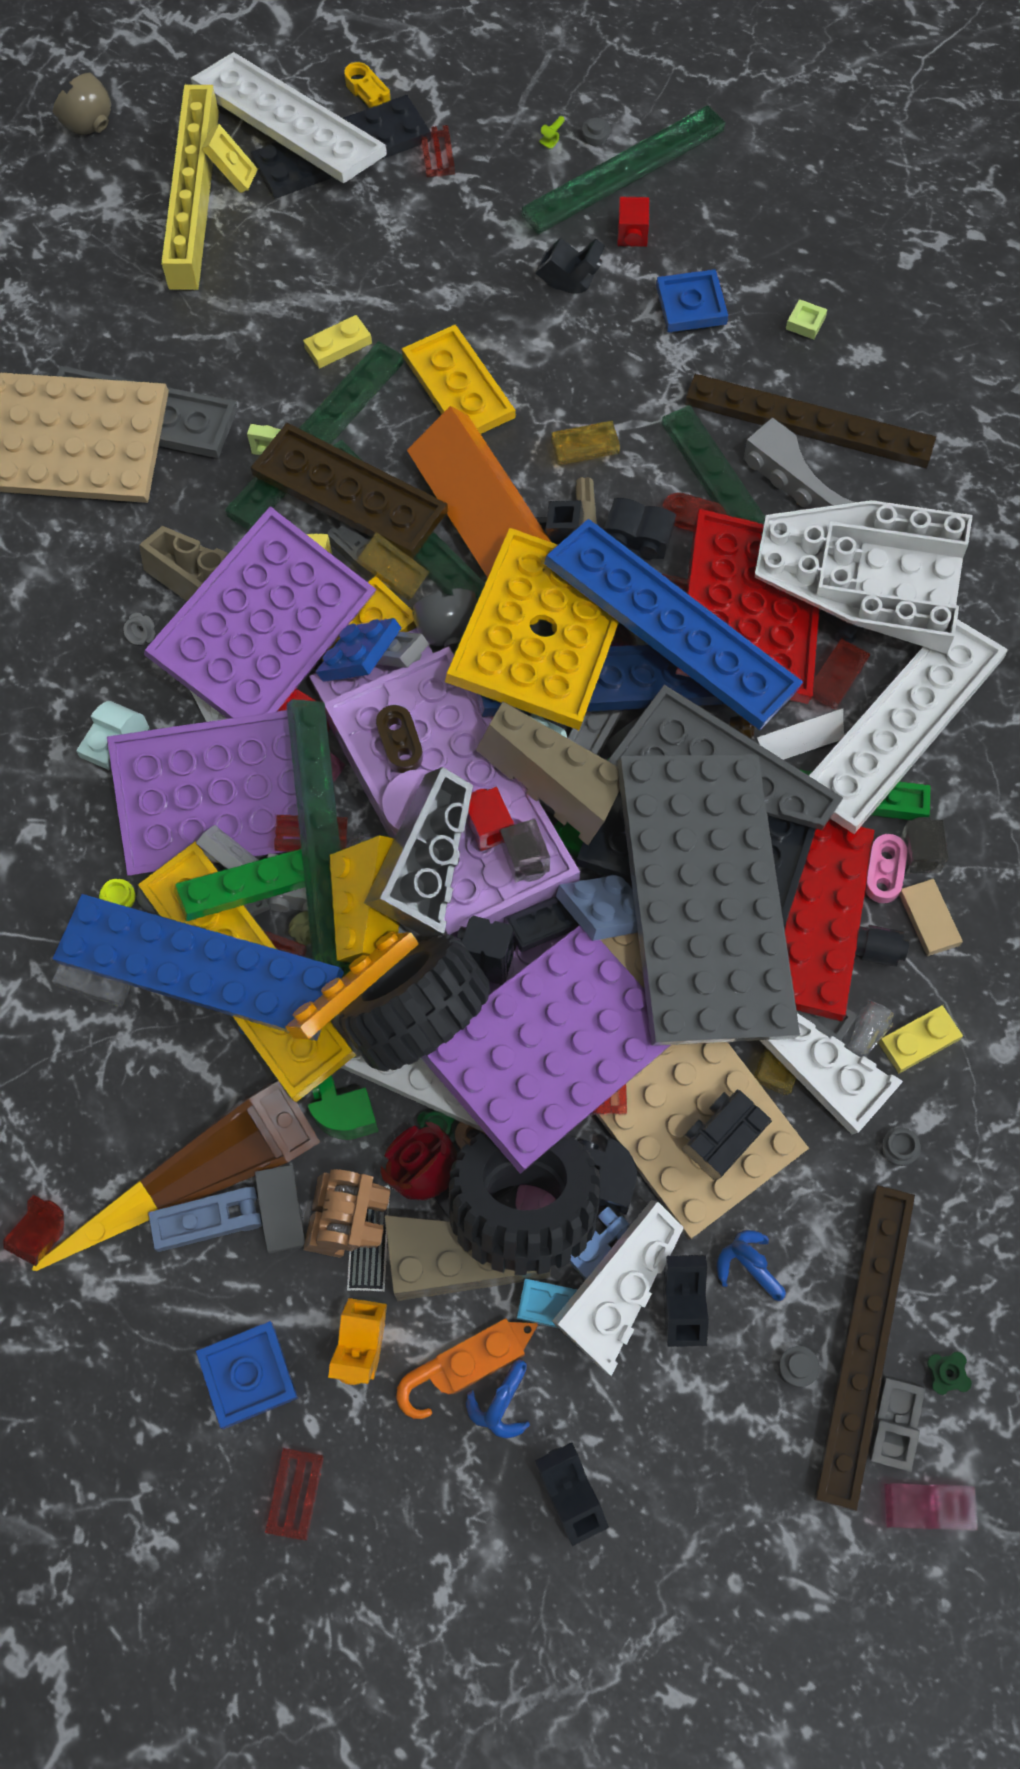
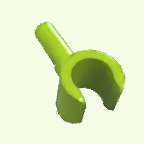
M559 116L552 125H543L541 127V134L544 136L540 138L539 142L549 149L555 147L559 140V133L556 131L565 121L563 116Z

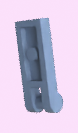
M254 1187L241 1188L148 1212L154 1249L157 1252H162L239 1231H250L260 1228L263 1225L261 1214L256 1213L254 1204L257 1201L256 1189ZM239 1205L241 1216L230 1218L228 1207Z

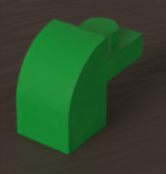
M331 1075L312 1090L315 1101L322 1100L308 1104V1107L317 1126L327 1135L336 1139L352 1140L379 1132L366 1087L338 1095L333 1076Z

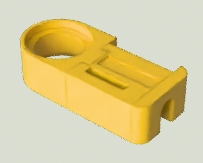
M353 62L346 66L344 70L346 87L355 97L359 96L369 108L391 100L388 87L366 64ZM354 75H363V76H364L362 79H352V78H351V77L354 76Z

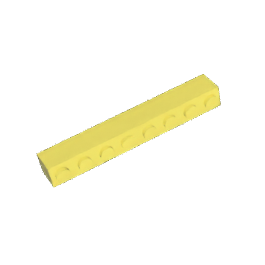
M184 85L162 256V267L169 290H199L213 161L201 148L211 127L218 125L219 117L213 85Z

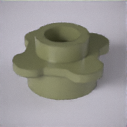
M304 911L297 914L291 920L289 934L291 937H295V945L298 948H304L308 944L314 943L326 931V926L320 923L321 916L317 912Z

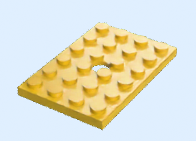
M509 528L447 671L445 682L580 730L619 621L544 564L546 555L558 546L557 544ZM540 619L546 620L552 624L554 634L548 637L539 636L531 630L530 625L538 623Z

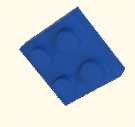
M716 269L657 277L656 288L667 332L727 324L728 312Z
M395 618L375 619L368 623L346 626L340 632V639L334 647L324 654L323 662L316 670L317 675L323 682L369 675L402 627Z
M271 1321L196 1351L221 1429H226L298 1399L276 1330Z

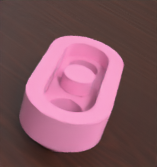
M884 834L877 837L871 848L865 891L869 898L878 903L894 901L903 886L908 851L905 842L896 835ZM881 853H890L892 859L884 858ZM882 883L886 885L888 890L882 891L878 889L877 884Z

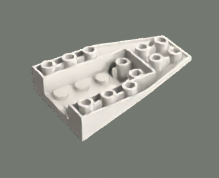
M872 500L769 514L765 517L754 578L848 623L947 654L955 637L959 606L956 605L961 568L969 543L973 515Z

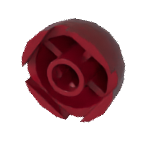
M425 1122L429 1127H424L420 1130L415 1125L406 1129L396 1137L384 1155L388 1162L386 1170L381 1166L380 1173L383 1180L394 1191L409 1200L426 1201L445 1191L449 1187L452 1163L457 1160V1150L453 1142L440 1126L432 1122Z

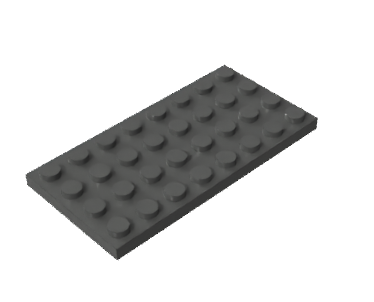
M620 756L617 760L652 1046L795 1039L800 1036L759 756Z

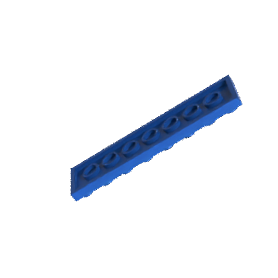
M587 519L546 555L544 564L758 730H761L801 687L802 680L590 519Z
M81 894L53 956L54 961L67 967L287 1033L289 1031L285 1026L295 1019L293 1013L303 1004L309 1001L315 1002L323 995L321 989L333 979L338 977L341 979L344 973L340 967L84 894ZM321 1029L316 1034H314L310 1039L317 1041Z

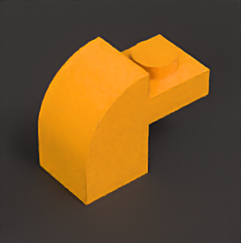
M352 1298L348 1299L341 1314L338 1345L330 1361L328 1378L339 1379L341 1382L349 1385L368 1384L370 1379L374 1380L383 1340L387 1304Z

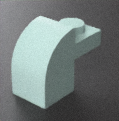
M106 701L98 706L90 716L93 725L76 752L80 758L110 770L111 762L107 736L148 731V723L142 714L112 701Z

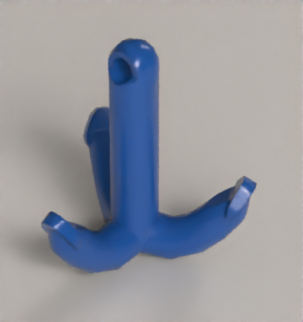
M744 1230L736 1234L733 1242L722 1249L717 1259V1276L722 1282L723 1287H728L727 1277L730 1262L736 1257L774 1300L782 1301L786 1297L784 1287L766 1269L767 1261L765 1256L748 1244H769V1238L753 1230Z
M518 1359L511 1365L500 1388L496 1390V1395L487 1412L481 1411L475 1399L474 1391H469L467 1394L466 1409L469 1418L477 1426L488 1427L495 1436L506 1439L521 1435L530 1426L529 1421L513 1424H504L501 1421L525 1375L527 1365L523 1360Z

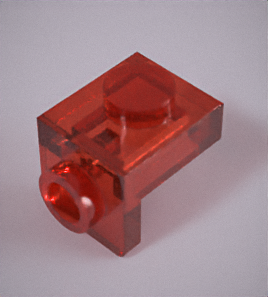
M32 1195L27 1201V1214L3 1240V1248L28 1263L37 1266L64 1234V1212L56 1203L50 1200L44 1201Z

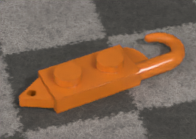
M507 1318L410 1371L401 1379L397 1387L396 1400L399 1408L405 1415L413 1419H424L431 1416L432 1410L430 1408L420 1410L411 1405L409 1395L413 1388L430 1379L434 1386L442 1393L450 1395L462 1391L525 1356L524 1349L536 1331L538 1324L508 1322ZM526 1327L531 1328V1332L528 1334L524 1332Z

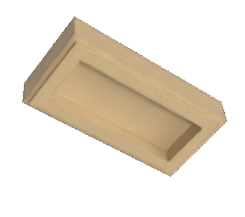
M934 879L901 889L899 896L926 956L946 951L962 944L961 936Z

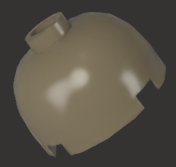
M92 73L81 74L69 82L73 88L67 94L64 90L60 92L54 103L53 113L59 122L71 132L79 135H88L95 131L99 133L109 123L108 117L111 111L110 97L104 85Z

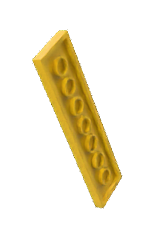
M193 842L138 884L161 917L277 949L244 905L186 922L174 892L175 884L219 872L196 842ZM233 1016L295 1102L303 1098L356 1056L355 1052L331 1021L321 1029L318 1040L314 1041L311 1039H294L290 1033Z

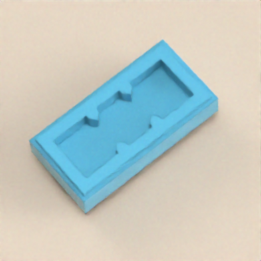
M525 1279L517 1319L558 1328L552 1320L575 1294L577 1289Z

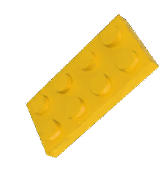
M456 324L402 348L404 360L441 414L450 406L456 408L470 417L480 434L516 418L515 408Z

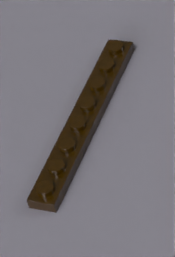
M694 374L685 402L686 406L762 426L773 417L796 435L925 469L928 467L937 437L699 374Z
M879 1185L874 1188L814 1498L815 1501L854 1512L858 1509L915 1200V1195Z

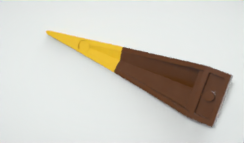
M276 1079L250 1096H246L34 1263L32 1271H38L149 1221L148 1212L198 1200L256 1176L255 1172L273 1169L286 1164L320 1143L297 1102L290 1097L279 1080Z

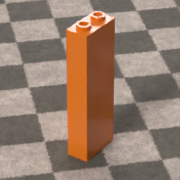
M450 406L407 449V452L437 499L447 503V515L487 578L509 528L551 542L467 414Z

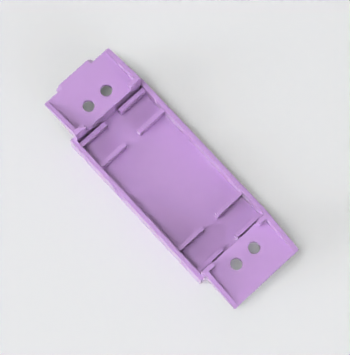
M417 628L409 631L410 633H419ZM428 645L421 653L420 660L413 662L408 668L376 664L369 675L323 682L317 673L311 675L310 680L322 705H324L328 724L390 838L395 839L397 833L389 827L383 816L382 796L387 785L397 775L402 773L390 767L377 730V715L386 706L400 705L405 707L411 714L423 751L422 764L416 770L433 771L444 767L472 784V792L479 789L489 790L494 787L498 788L514 822V839L480 851L466 820L465 830L461 833L458 851H460L458 866L454 867L451 887L453 892L451 902L447 904L444 918L447 921L444 935L449 934L457 937L460 926L467 927L468 920L473 915L489 919L491 924L494 921L505 923V917L555 897L560 884L580 880L579 869L539 800L536 802L526 793V787L516 778L510 780L476 751L492 720L490 717L481 716L476 693L445 682L447 671L454 657L449 647L433 653ZM394 724L389 729L397 730L401 726ZM408 754L400 756L401 760H408L411 758V756ZM569 933L522 953L516 945L507 981ZM489 982L490 994L502 985Z

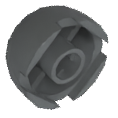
M452 589L453 596L442 597L441 591L436 592L414 604V612L412 613L416 628L429 644L440 648L449 647L451 651L457 650L477 604L475 593L467 589Z

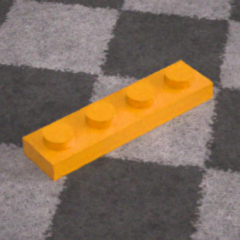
M392 931L387 933L376 942L378 948L369 956L367 954L362 955L349 965L351 971L342 979L338 977L327 983L321 989L323 995L315 1002L309 1001L300 1006L293 1013L295 1019L285 1026L294 1039H310L419 944L411 932L395 933Z

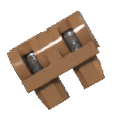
M337 1169L330 1170V1174H321L317 1180L311 1209L316 1212L310 1216L303 1250L341 1258L344 1256V1250L352 1252L359 1247L376 1248L380 1246L383 1225L365 1222L367 1209L381 1212L387 1209L391 1190L372 1183L373 1176Z

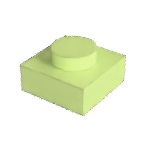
M799 299L787 321L786 330L815 339L826 318L827 309Z
M250 424L247 435L252 454L261 455L281 429L268 425Z

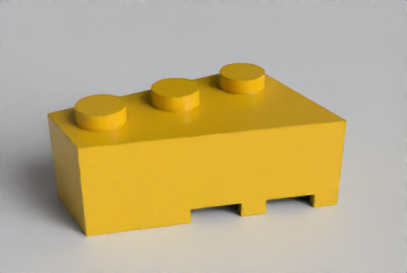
M379 835L330 855L337 961L352 963L362 955L367 954L369 956L378 948L376 942L389 932L394 931L398 933L399 922L364 903L394 838Z

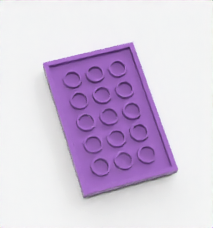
M270 506L144 651V655L227 719L277 712L339 638L340 632L353 621L367 604L376 589Z
M316 706L107 736L128 876L155 872L193 842H197L202 834L213 825H216L254 857L266 856L268 853H286L309 846L319 848L338 845Z
M578 926L488 996L487 1003L482 1005L480 1013L470 1020V1024L463 1030L458 1031L454 1038L446 1044L443 1043L437 1047L436 1051L428 1056H422L421 1059L521 1174L671 1045L652 1046L645 989L601 940L592 941L583 928Z

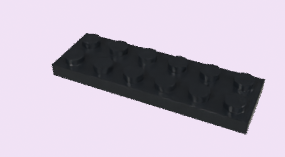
M408 95L343 117L344 120L386 145L387 155L380 160L431 141V131ZM279 142L251 151L252 161L258 168V172L274 199L333 178V176Z

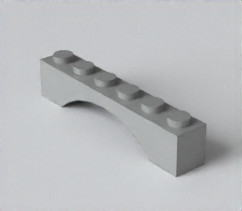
M773 417L747 439L743 460L753 470H758L767 477L776 488L782 489L794 498L801 507L812 509L855 503L829 489L813 474L801 454L797 436Z

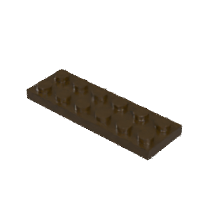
M289 423L283 426L251 466L252 475L411 558L415 557L448 512L447 503Z

